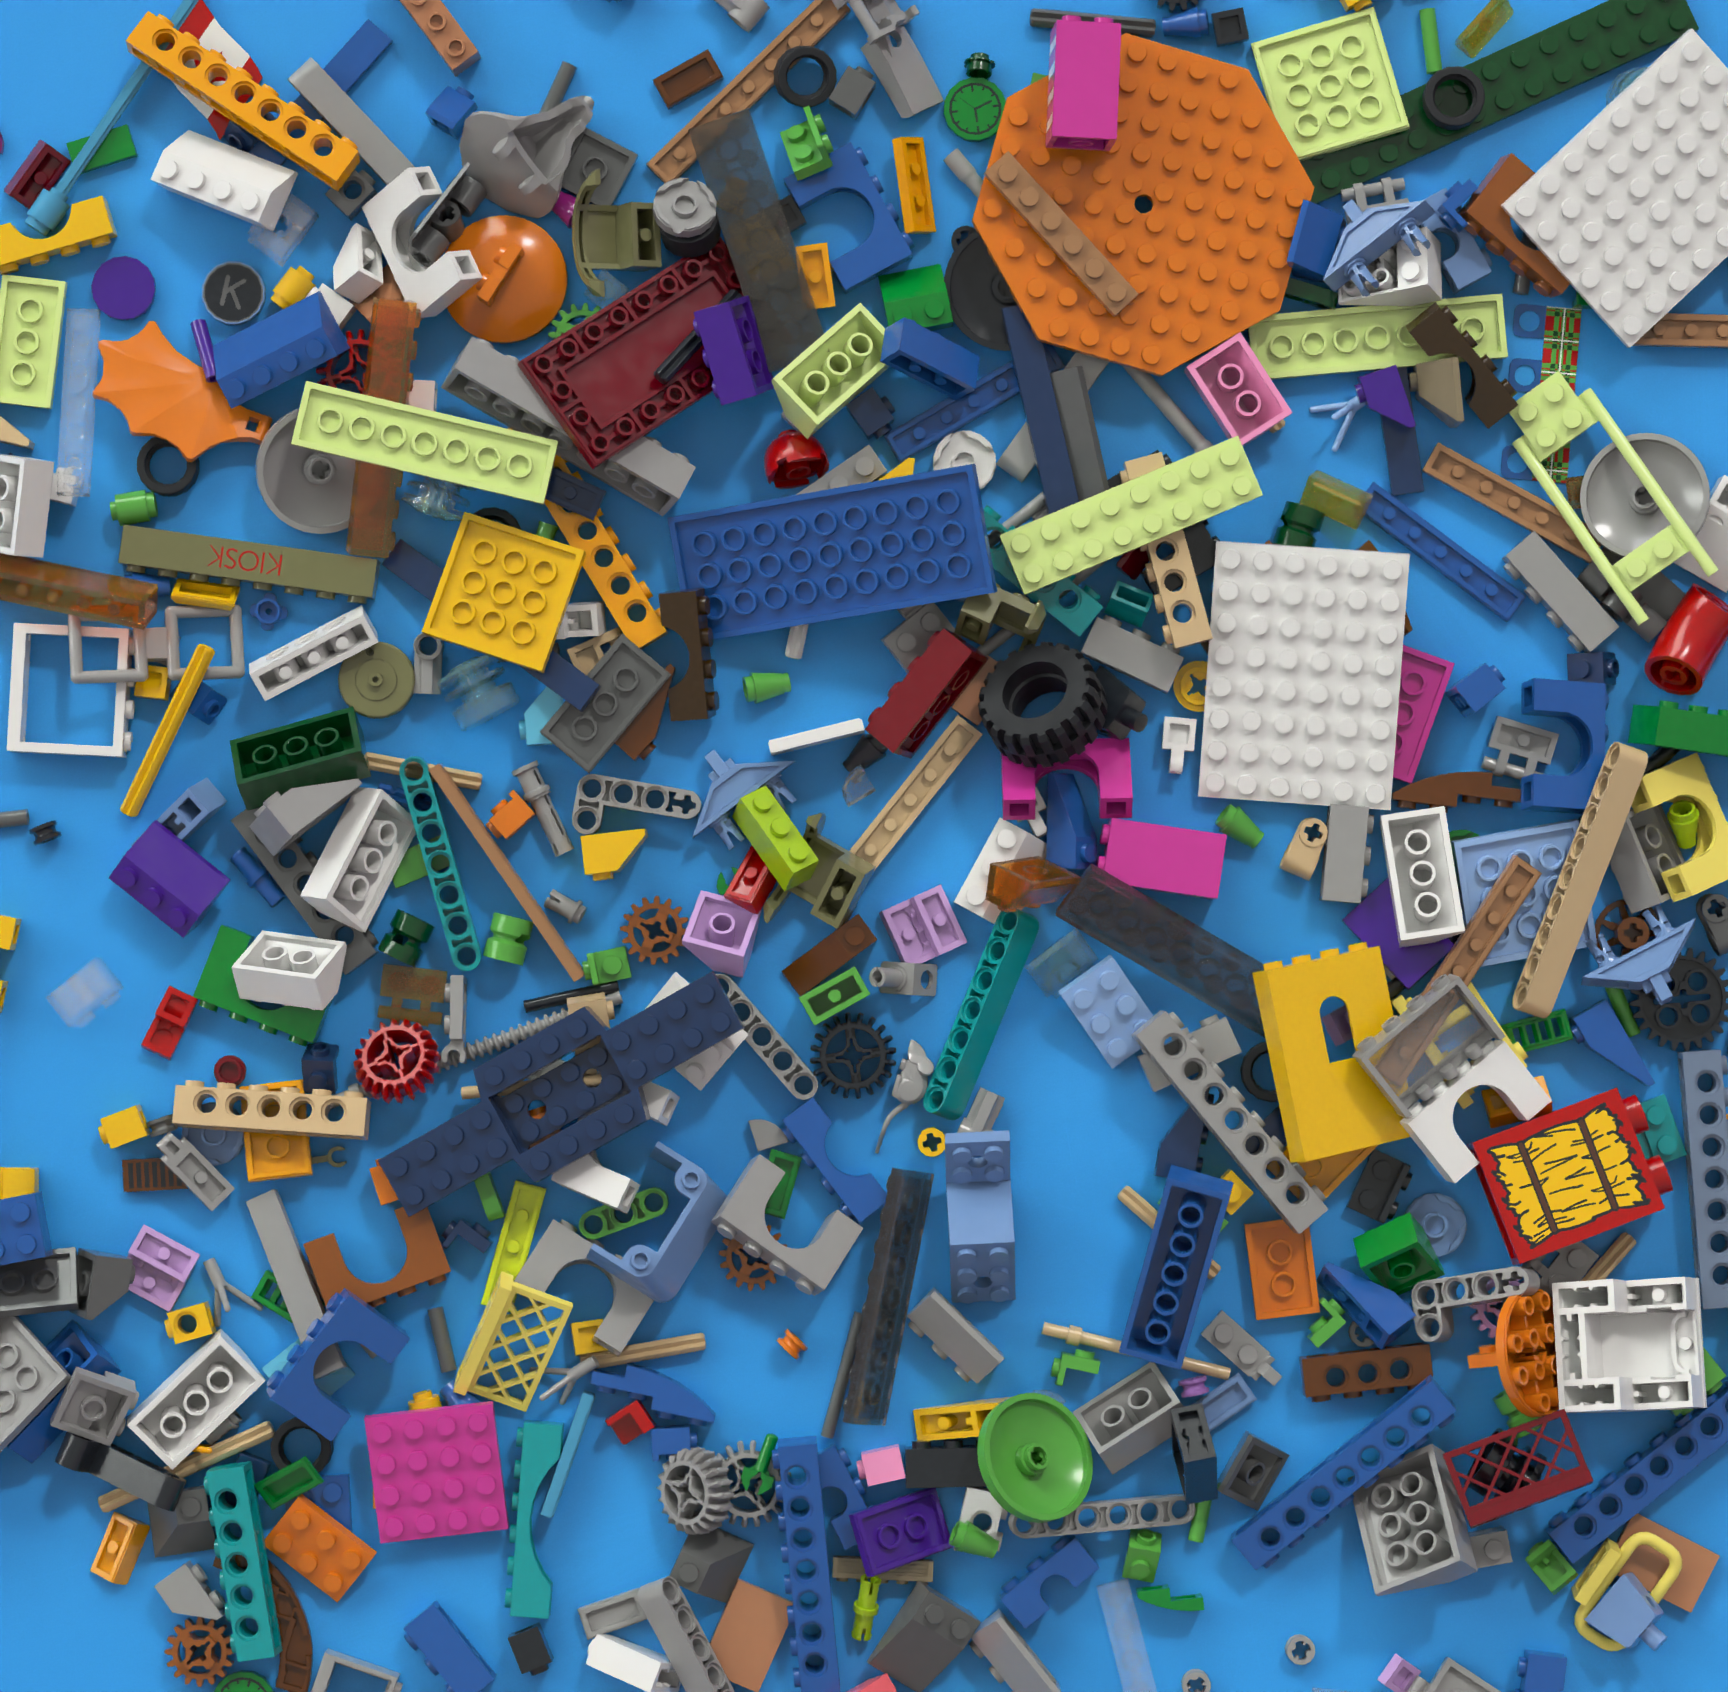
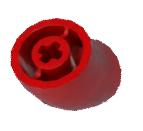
M1694 583L1691 585L1662 629L1644 665L1645 674L1654 685L1676 695H1692L1701 689L1713 663L1728 640V604L1705 588Z

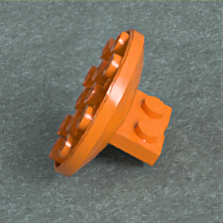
M491 216L467 226L463 234L449 245L445 253L449 251L470 250L483 277L447 307L453 319L469 334L492 343H516L537 335L548 327L558 315L567 293V267L557 243L537 224L516 216Z
M1538 1289L1531 1296L1521 1297L1523 1294L1509 1296L1499 1314L1495 1344L1479 1346L1478 1353L1467 1356L1469 1369L1498 1366L1503 1387L1510 1401L1522 1414L1532 1418H1540L1559 1410L1553 1298L1542 1289Z

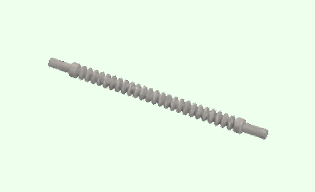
M619 991L605 996L606 1001H613V1007L623 1003ZM561 1008V1013L558 1014L553 1011L550 1017L545 1014L542 1020L536 1017L534 1023L528 1020L525 1026L518 1024L517 1029L510 1027L509 1032L501 1030L500 1035L493 1033L492 1038L489 1039L487 1036H484L482 1042L476 1039L473 1045L467 1042L465 1047L467 1059L475 1061L476 1056L483 1058L486 1052L492 1055L494 1049L500 1052L503 1046L509 1049L511 1043L517 1045L519 1040L524 1041L528 1037L569 1015L568 1010ZM453 1051L449 1054V1064H444L442 1058L440 1059L441 1061L437 1062L439 1066L438 1074L441 1073L442 1068L448 1071L451 1065L458 1067L460 1062L458 1051ZM389 1077V1078H386L385 1080H396V1079H399V1078H397V1077ZM359 1083L349 1085L348 1090H346L364 1093L363 1098L366 1096L369 1099L372 1098L371 1092H365ZM345 1091L332 1096H344Z

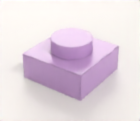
M1346 1005L1321 1018L1335 1046L1353 1038Z
M1395 1653L1377 1680L1394 1692H1407L1416 1676H1419L1422 1671Z

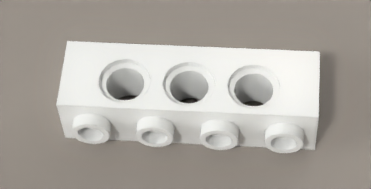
M361 605L249 664V674L264 701H267L378 643L377 631Z

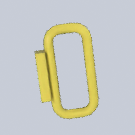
M1650 1532L1633 1534L1623 1543L1621 1548H1619L1617 1543L1606 1538L1571 1588L1574 1600L1581 1603L1574 1616V1625L1577 1632L1603 1650L1619 1651L1626 1647L1591 1628L1585 1621V1618L1591 1613L1638 1546L1648 1545L1665 1555L1669 1560L1668 1569L1650 1593L1657 1604L1660 1603L1680 1574L1682 1558L1679 1551L1655 1534Z

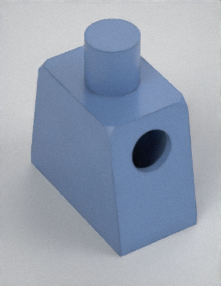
M1632 1572L1623 1574L1585 1618V1621L1628 1649L1636 1647L1643 1640L1653 1651H1656L1668 1638L1655 1626L1663 1616V1610Z

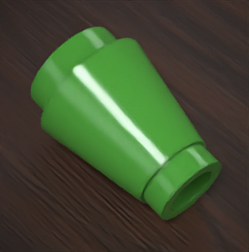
M750 673L749 676L742 678L743 691L747 702L754 701L757 704L785 692H791L788 673Z
M1229 804L1220 813L1215 822L1220 828L1219 832L1250 846L1252 849L1258 845L1264 836V833L1260 831L1239 806L1235 808L1232 804Z
M957 1521L951 1532L949 1545L954 1546L955 1551L992 1559L998 1550L999 1541L969 1521L965 1523Z

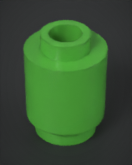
M140 490L115 494V501L110 502L112 520H118L120 526L149 522L151 518L158 517L155 493Z

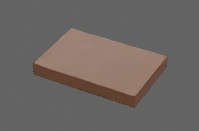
M1637 1513L1626 1522L1616 1543L1621 1548L1631 1535L1638 1532H1650L1673 1545L1681 1555L1682 1569L1662 1599L1691 1613L1720 1555ZM1640 1545L1635 1549L1617 1575L1621 1577L1625 1573L1632 1572L1646 1590L1651 1592L1668 1569L1669 1560L1648 1545Z
M740 1578L737 1579L709 1643L729 1681L754 1692H759L788 1627L787 1606H792L793 1601Z

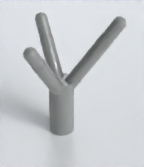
M211 1258L203 1263L215 1288L214 1315L216 1327L221 1326V1302L226 1312L231 1310L225 1289L258 1311L263 1310L261 1304L225 1281L215 1258Z
M592 1355L573 1368L546 1367L543 1374L567 1376L540 1395L539 1399L541 1401L546 1400L567 1384L559 1400V1403L564 1405L576 1381L599 1367L598 1360ZM537 1367L529 1368V1372L537 1370Z

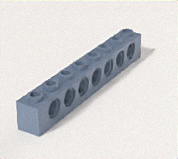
M1719 1049L1677 1052L1684 1143L1687 1153L1686 1168L1695 1278H1699L1701 1309L1728 1308V1275L1723 1283L1717 1284L1713 1279V1272L1719 1266H1724L1728 1273V1120H1726L1728 1087L1724 1088L1723 1075H1727L1728 1072L1727 1058L1725 1055L1721 1056V1050ZM1706 1073L1712 1079V1086L1708 1091L1703 1092L1698 1088L1697 1081L1702 1074ZM1709 1105L1714 1109L1715 1117L1712 1122L1705 1124L1700 1118V1111L1703 1107ZM1712 1137L1717 1142V1150L1713 1155L1707 1156L1703 1152L1702 1145L1706 1139ZM1710 1170H1716L1720 1175V1181L1718 1185L1710 1188L1705 1182V1176ZM1713 1202H1719L1722 1206V1214L1719 1218L1712 1220L1708 1216V1207ZM1721 1234L1725 1239V1245L1723 1249L1715 1252L1710 1246V1241L1714 1235Z

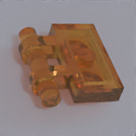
M383 964L380 996L392 997L391 1006L379 1005L378 1018L390 1019V1023L393 1018L399 1024L400 1021L407 1019L410 1022H417L424 1027H429V1024L442 1025L443 1013L431 1011V1003L445 1002V984L447 983L448 971ZM403 998L421 1000L420 1010L402 1008Z

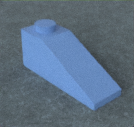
M205 778L189 787L157 821L184 842L228 801L212 782Z

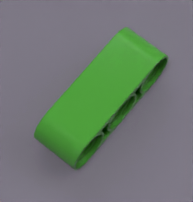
M658 1187L637 1192L630 1206L633 1210V1217L628 1222L618 1220L615 1214L616 1209L607 1205L593 1208L584 1213L580 1218L579 1230L582 1235L589 1239L604 1237L662 1215L668 1208L669 1197L663 1189ZM651 1193L659 1194L663 1199L662 1208L658 1211L648 1209L645 1203L647 1195ZM595 1215L601 1218L603 1222L602 1230L598 1233L588 1231L585 1226L587 1217Z

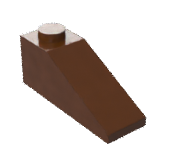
M671 664L665 670L672 676L615 743L635 762L639 757L645 760L657 747L653 742L658 736L668 700V689L672 686L676 671L675 667Z
M857 914L782 970V973L801 997L874 943L877 938L860 915Z

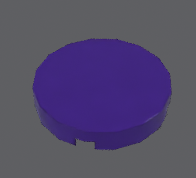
M127 256L114 257L103 263L94 274L91 285L93 299L98 308L110 318L134 320L145 314L152 306L156 292L155 278L150 269L138 259Z

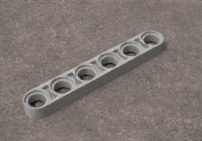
M1183 1494L1082 1502L1073 1512L1063 1517V1523L1057 1529H1050L1047 1522H1032V1526L1028 1531L1020 1532L1016 1527L1018 1518L1012 1514L1009 1516L1008 1525L1013 1534L1020 1538L1029 1539L1182 1525L1193 1519L1196 1508L1194 1503L1188 1504L1186 1514L1183 1517L1175 1518L1172 1514V1506L1176 1501H1185ZM1147 1503H1153L1157 1510L1155 1517L1149 1521L1143 1520L1141 1517L1142 1507ZM1116 1506H1122L1126 1513L1124 1520L1120 1523H1112L1110 1520V1512ZM1084 1509H1092L1094 1512V1521L1089 1526H1081L1079 1523V1514Z

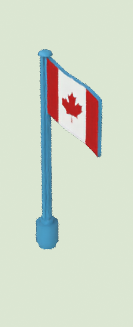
M183 0L170 19L174 24L173 28L182 34L189 32L200 41V46L208 51L211 49L218 51L225 57L227 64L235 69L237 66L245 69L253 77L252 80L260 84L263 77L249 54L219 25L204 1ZM164 42L158 48L162 51H168L173 48L174 44ZM192 59L187 61L184 66L196 68L200 61ZM141 61L55 188L52 187L50 191L43 188L26 213L29 215L25 220L26 224L44 236H47L49 231L53 232L70 208L65 203L68 199L67 194L153 70L152 67ZM216 77L211 81V84L220 86L227 80L223 77ZM173 82L178 91L208 120L221 141L230 119ZM243 94L238 97L237 101L247 103L251 95Z

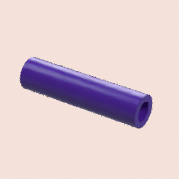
M197 319L192 321L190 325L207 382H216L213 344L205 319Z

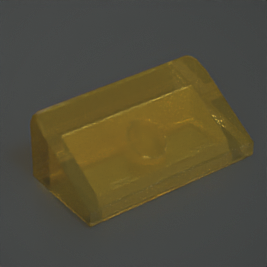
M1491 0L1458 36L1455 45L1469 58L1473 59L1513 15V9L1509 1Z
M1316 470L1309 476L1299 504L1323 512L1326 517L1357 530L1371 503L1373 495Z

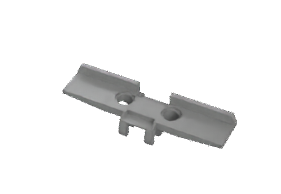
M832 0L837 10L842 9L849 3L869 36L867 38L868 42L860 49L901 118L912 117L944 101L920 52L904 25L920 14L916 5L911 6L904 12L900 10L895 0ZM889 35L896 40L897 47L892 46Z

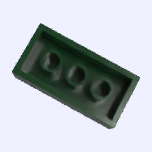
M353 706L230 740L236 783L247 811L263 806V802L277 791L280 795H283L291 788L371 777L363 731Z

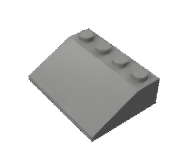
M1433 1444L1405 1454L1404 1459L1395 1467L1390 1469L1386 1466L1378 1473L1380 1477L1374 1484L1366 1489L1361 1486L1353 1493L1355 1496L1353 1503L1375 1595L1377 1596L1450 1583L1478 1571L1462 1505L1442 1455L1445 1452Z

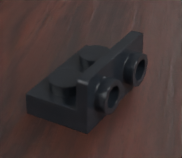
M1374 1149L1346 1206L1383 1224L1386 1219L1392 1220L1399 1206L1395 1199L1400 1189L1405 1191L1413 1175L1409 1172L1411 1166Z

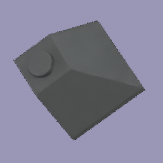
M79 1248L77 1255L79 1309L69 1310V1312L84 1319L93 1320L128 1292L129 1284H132L135 1278V1266L132 1265L133 1259L126 1256Z
M204 1485L184 1488L173 1512L147 1502L155 1558L214 1549V1541L217 1539L215 1527H212L210 1524L209 1509L212 1508L210 1495L205 1493Z
M720 1528L707 1534H688L669 1576L673 1577L679 1586L696 1594L727 1603L754 1544Z

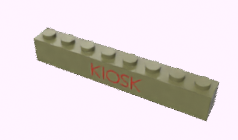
M123 525L118 563L126 566L127 572L145 574L147 568L158 570V576L177 578V573L190 574L189 580L208 583L209 577L221 579L222 585L240 587L241 582L253 583L252 589L272 591V586L285 587L284 593L300 596H303L304 590L316 592V598L335 600V595L348 596L347 602L367 604V599L375 600L380 561L377 559Z

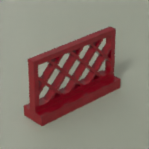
M1565 1409L1442 1454L1471 1529L1593 1483V1478L1586 1465ZM1561 1418L1565 1428L1561 1442L1543 1435L1547 1422ZM1542 1425L1539 1433L1531 1429ZM1526 1431L1537 1436L1530 1454L1512 1446L1518 1433ZM1512 1436L1509 1444L1500 1441L1502 1439ZM1567 1436L1572 1447L1564 1444ZM1540 1438L1558 1446L1551 1463L1533 1456ZM1497 1443L1506 1448L1499 1465L1482 1458L1486 1445ZM1481 1447L1478 1455L1470 1452ZM1561 1448L1575 1454L1579 1464L1578 1467L1564 1470L1554 1465ZM1510 1450L1528 1457L1521 1474L1503 1467ZM1465 1454L1476 1459L1469 1477L1455 1470L1451 1458ZM1531 1459L1549 1467L1543 1480L1535 1482L1524 1477ZM1479 1461L1497 1469L1490 1486L1472 1478ZM1552 1469L1561 1472L1549 1477ZM1500 1471L1518 1478L1513 1491L1504 1493L1493 1488ZM1458 1477L1467 1480L1464 1488H1462ZM1522 1480L1530 1484L1519 1488ZM1470 1482L1488 1490L1483 1502L1471 1507L1465 1496ZM1491 1492L1500 1495L1498 1497L1488 1500Z

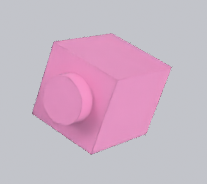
M899 1444L861 1452L862 1460L856 1461L860 1480L866 1479L868 1486L906 1478Z

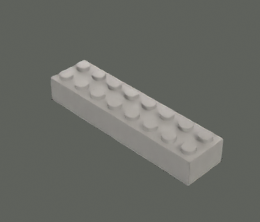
M471 337L454 362L441 386L442 389L515 431L559 441L556 455L661 516H664L679 500L696 468L690 464L685 456L679 453H671L664 449L659 441L647 436L636 441L592 470L517 364L520 360L511 355H503L496 351L494 346L484 339Z

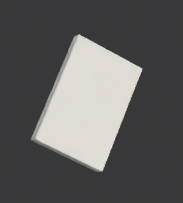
M857 718L769 740L768 745L771 755L774 756L863 734L865 730L862 719Z

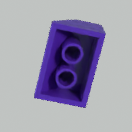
M749 295L693 312L695 317L693 320L694 330L697 336L701 337L704 346L703 360L705 365L711 369L714 379L712 381V389L715 397L720 399L721 405L757 396L774 389L771 381L773 379L772 371Z
M157 820L147 828L126 852L109 876L110 880L183 938L201 923L231 880Z

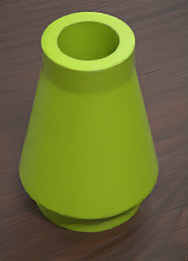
M1677 801L1670 806L1667 819L1676 837L1678 847L1689 849L1696 845L1699 810L1690 801Z

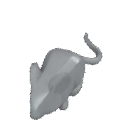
M910 1040L908 1059L902 1058L899 1067L902 1071L901 1074H897L892 1091V1096L897 1098L901 1104L888 1114L883 1123L875 1150L877 1154L890 1121L909 1105L919 1102L924 1097L928 1087V1076L934 1071L933 1062L927 1058L922 1046L914 1040Z

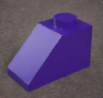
M1396 365L1357 377L1359 384L1354 385V389L1360 404L1365 402L1368 409L1407 428L1416 426Z

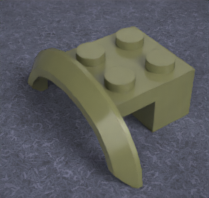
M596 169L583 182L575 200L572 218V243L576 268L582 281L593 295L605 297L604 281L597 279L592 270L645 272L662 267L661 235L659 225L653 216V203L629 202L622 205L589 204L594 190L601 185L600 169Z
M997 583V592L966 598L954 633L983 646L993 624H996L1024 637L1018 652L1023 650L1026 645L1036 644L1047 616L1042 601L1038 600L1035 605L1026 596L1020 593L1011 594L1001 589Z
M824 813L808 816L806 830L803 838L819 859L811 879L787 891H784L780 884H778L763 906L764 921L766 923H769L774 918L791 892L813 904L814 906L810 914L838 929L849 921L876 866L821 835L826 821Z

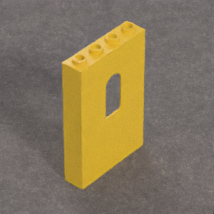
M1367 942L1347 945V952L1339 953V949L1334 948L1320 951V958L1311 959L1310 954L1291 958L1292 964L1283 966L1282 960L1263 964L1264 970L1252 973L1291 1163L1308 1162L1411 1137L1399 1123L1404 1117L1396 1113L1393 1106L1355 1058L1329 1062L1320 1018V1007L1323 1001L1331 996L1340 998L1347 1008L1355 1052L1358 1051L1357 1045L1369 1036L1374 1037L1383 1030L1382 1024L1394 1015L1380 946L1367 947ZM1388 1043L1368 1058L1373 1066L1376 1065ZM1384 1078L1397 1096L1408 1089L1407 1079L1401 1087H1397Z

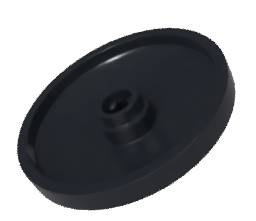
M975 231L959 244L946 268L944 282L948 293L952 318L957 327L974 342L991 349L1010 351L1001 309L1016 306L1017 303L1005 279L989 255L981 236Z

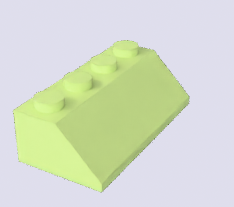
M861 303L855 306L771 380L785 416L807 439L890 367L880 362L885 328Z

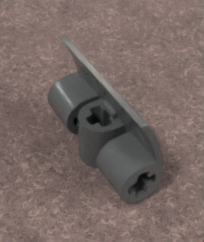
M469 162L464 164L409 237L408 247L410 254L415 260L426 267H430L447 249L449 243L454 242L463 234L465 225L462 216L471 217L487 196L486 189L478 181L466 175V170L471 164Z
M1603 547L1602 552L1611 565L1622 559V557L1611 553ZM1593 560L1577 577L1579 582L1601 601L1600 605L1613 619L1625 622L1647 643L1665 626L1667 620L1685 595L1680 588L1659 572L1631 592L1649 617L1647 621L1638 626Z

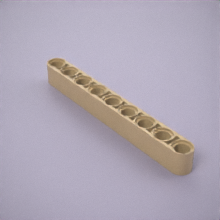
M1614 742L1609 747L1512 999V1005L1515 1010L1544 1019L1551 1013L1648 763L1646 751L1620 742Z

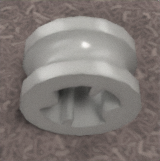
M1294 1635L1286 1642L1285 1653L1293 1663L1305 1665L1314 1658L1315 1645L1305 1635ZM1298 1641H1302L1303 1645L1307 1643L1309 1649L1304 1651L1305 1657L1299 1658L1297 1654L1295 1656L1292 1655V1650L1296 1649L1295 1643Z
M1200 1669L1187 1671L1181 1680L1183 1692H1191L1189 1690L1191 1686L1187 1683L1190 1679L1197 1680L1198 1677L1203 1679L1201 1683L1205 1686L1202 1691L1196 1689L1194 1692H1210L1211 1682L1208 1675Z

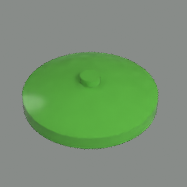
M1024 1393L1000 1402L985 1418L978 1437L977 1454L979 1468L989 1492L1006 1511L1028 1522L1046 1523L1070 1514L1082 1503L1088 1493L1092 1480V1451L1083 1427L1067 1407L1046 1395Z

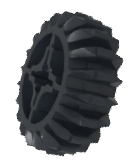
M849 1012L845 1013L846 1023L841 1024L838 1016H834L833 1022L836 1027L831 1029L827 1023H824L822 1027L828 1032L826 1037L819 1033H816L814 1036L817 1040L822 1041L821 1047L811 1045L810 1048L811 1051L820 1052V1057L810 1059L811 1064L821 1063L822 1068L816 1069L813 1072L814 1075L819 1076L823 1072L826 1074L827 1077L821 1082L823 1087L830 1080L835 1083L831 1089L832 1094H836L839 1086L845 1088L843 1098H848L849 1089H855L856 1098H861L860 1088L866 1087L869 1095L874 1094L870 1084L875 1082L879 1088L884 1087V1083L879 1079V1076L882 1074L887 1078H891L892 1073L884 1070L886 1064L890 1066L896 1065L895 1060L887 1059V1054L896 1053V1048L890 1047L886 1049L885 1043L892 1041L893 1037L888 1035L883 1039L879 1034L886 1027L882 1024L877 1030H874L872 1028L876 1020L874 1017L869 1019L867 1025L863 1024V1013H858L857 1022H851V1014ZM855 1029H861L869 1033L876 1040L879 1047L868 1049L860 1047L856 1041ZM845 1030V1048L837 1053L826 1054L831 1039L837 1033ZM850 1038L853 1039V1046H855L856 1051L871 1053L870 1055H864L862 1060L858 1059L859 1063L856 1064V1073L849 1059H836L837 1056H843L845 1051L849 1052L847 1048L850 1047ZM880 1057L876 1071L869 1078L861 1081L860 1066L862 1062L866 1059ZM828 1064H846L850 1069L852 1082H846L836 1077Z

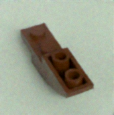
M1455 772L1425 778L1406 785L1392 793L1391 801H1397V807L1416 809V804L1429 805V808L1445 806V812L1448 813V808L1457 807V798L1462 796L1463 803L1481 804V799L1494 800L1493 806L1513 808V803H1521V789L1491 786L1493 773Z

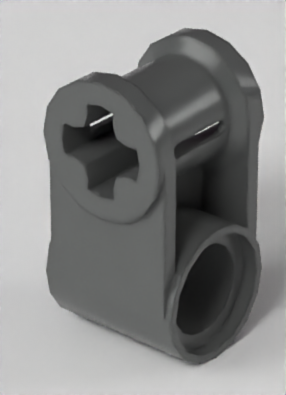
M1705 894L1698 899L1696 912L1706 931L1711 947L1717 956L1720 957L1728 953V899L1720 894ZM1710 901L1719 904V907L1715 909L1716 914L1708 913L1707 909L1711 907Z

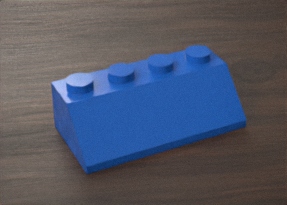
M318 291L213 345L216 380L232 409L330 360L350 347L321 291Z
M73 1319L46 1346L47 1350L71 1376L76 1366L100 1375H104L105 1371L116 1375L121 1372V1369L110 1354ZM67 1384L7 1445L8 1448L30 1463H33L64 1431L50 1426V1419Z

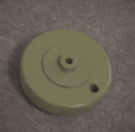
M378 642L343 660L338 675L341 696L349 707L353 706L355 712L362 716L373 719L391 717L402 711L413 697L415 686L413 664L408 656L399 648L389 643Z

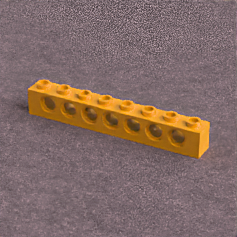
M149 11L144 15L126 39L129 53L337 192L360 163L358 147L354 142L344 136L341 139L331 133V128L319 119L311 120L304 115L305 111L296 103L290 101L287 104L278 98L279 94L272 87L266 84L260 86L252 80L253 77L245 69L238 66L236 69L226 63L225 57L214 49L206 50L200 46V41L189 32L182 34L173 28L174 24L161 14L155 16ZM164 42L174 44L173 48L168 51H162L158 47ZM192 59L200 61L196 68L184 66L187 61ZM216 77H223L227 80L220 86L211 84V81ZM243 94L253 97L248 103L237 101L238 97ZM268 112L279 114V117L273 121H267L263 118ZM295 129H301L306 132L303 137L297 139L289 136ZM320 147H329L332 150L327 156H320L315 153Z
M558 455L555 456L554 468L583 480L578 471L573 474L570 472L566 465L568 461ZM545 500L546 507L569 545L586 552L582 566L623 634L641 650L667 635V630L661 624L660 607L654 610L648 599L653 597L644 580L639 583L636 581L632 572L637 568L629 555L625 553L621 556L615 545L620 540L612 527L604 528L599 520V517L604 515L599 508L594 521L574 512H566L563 507ZM586 523H592L597 528L595 537L590 540H584L579 535L581 526ZM603 550L610 551L613 554V562L608 567H600L596 564V556ZM617 578L628 579L630 588L625 594L618 595L613 592L612 584ZM634 605H642L646 608V617L640 622H634L629 618V610Z

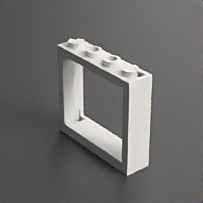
M14 623L7 751L127 758V751H131V742H133V733L128 732L129 719H133L135 713V702L130 700V688L135 687L136 682L116 683L113 746L25 742L31 634L68 636V625ZM81 626L82 637L119 639L117 670L135 669L132 668V655H134L133 630L127 628Z

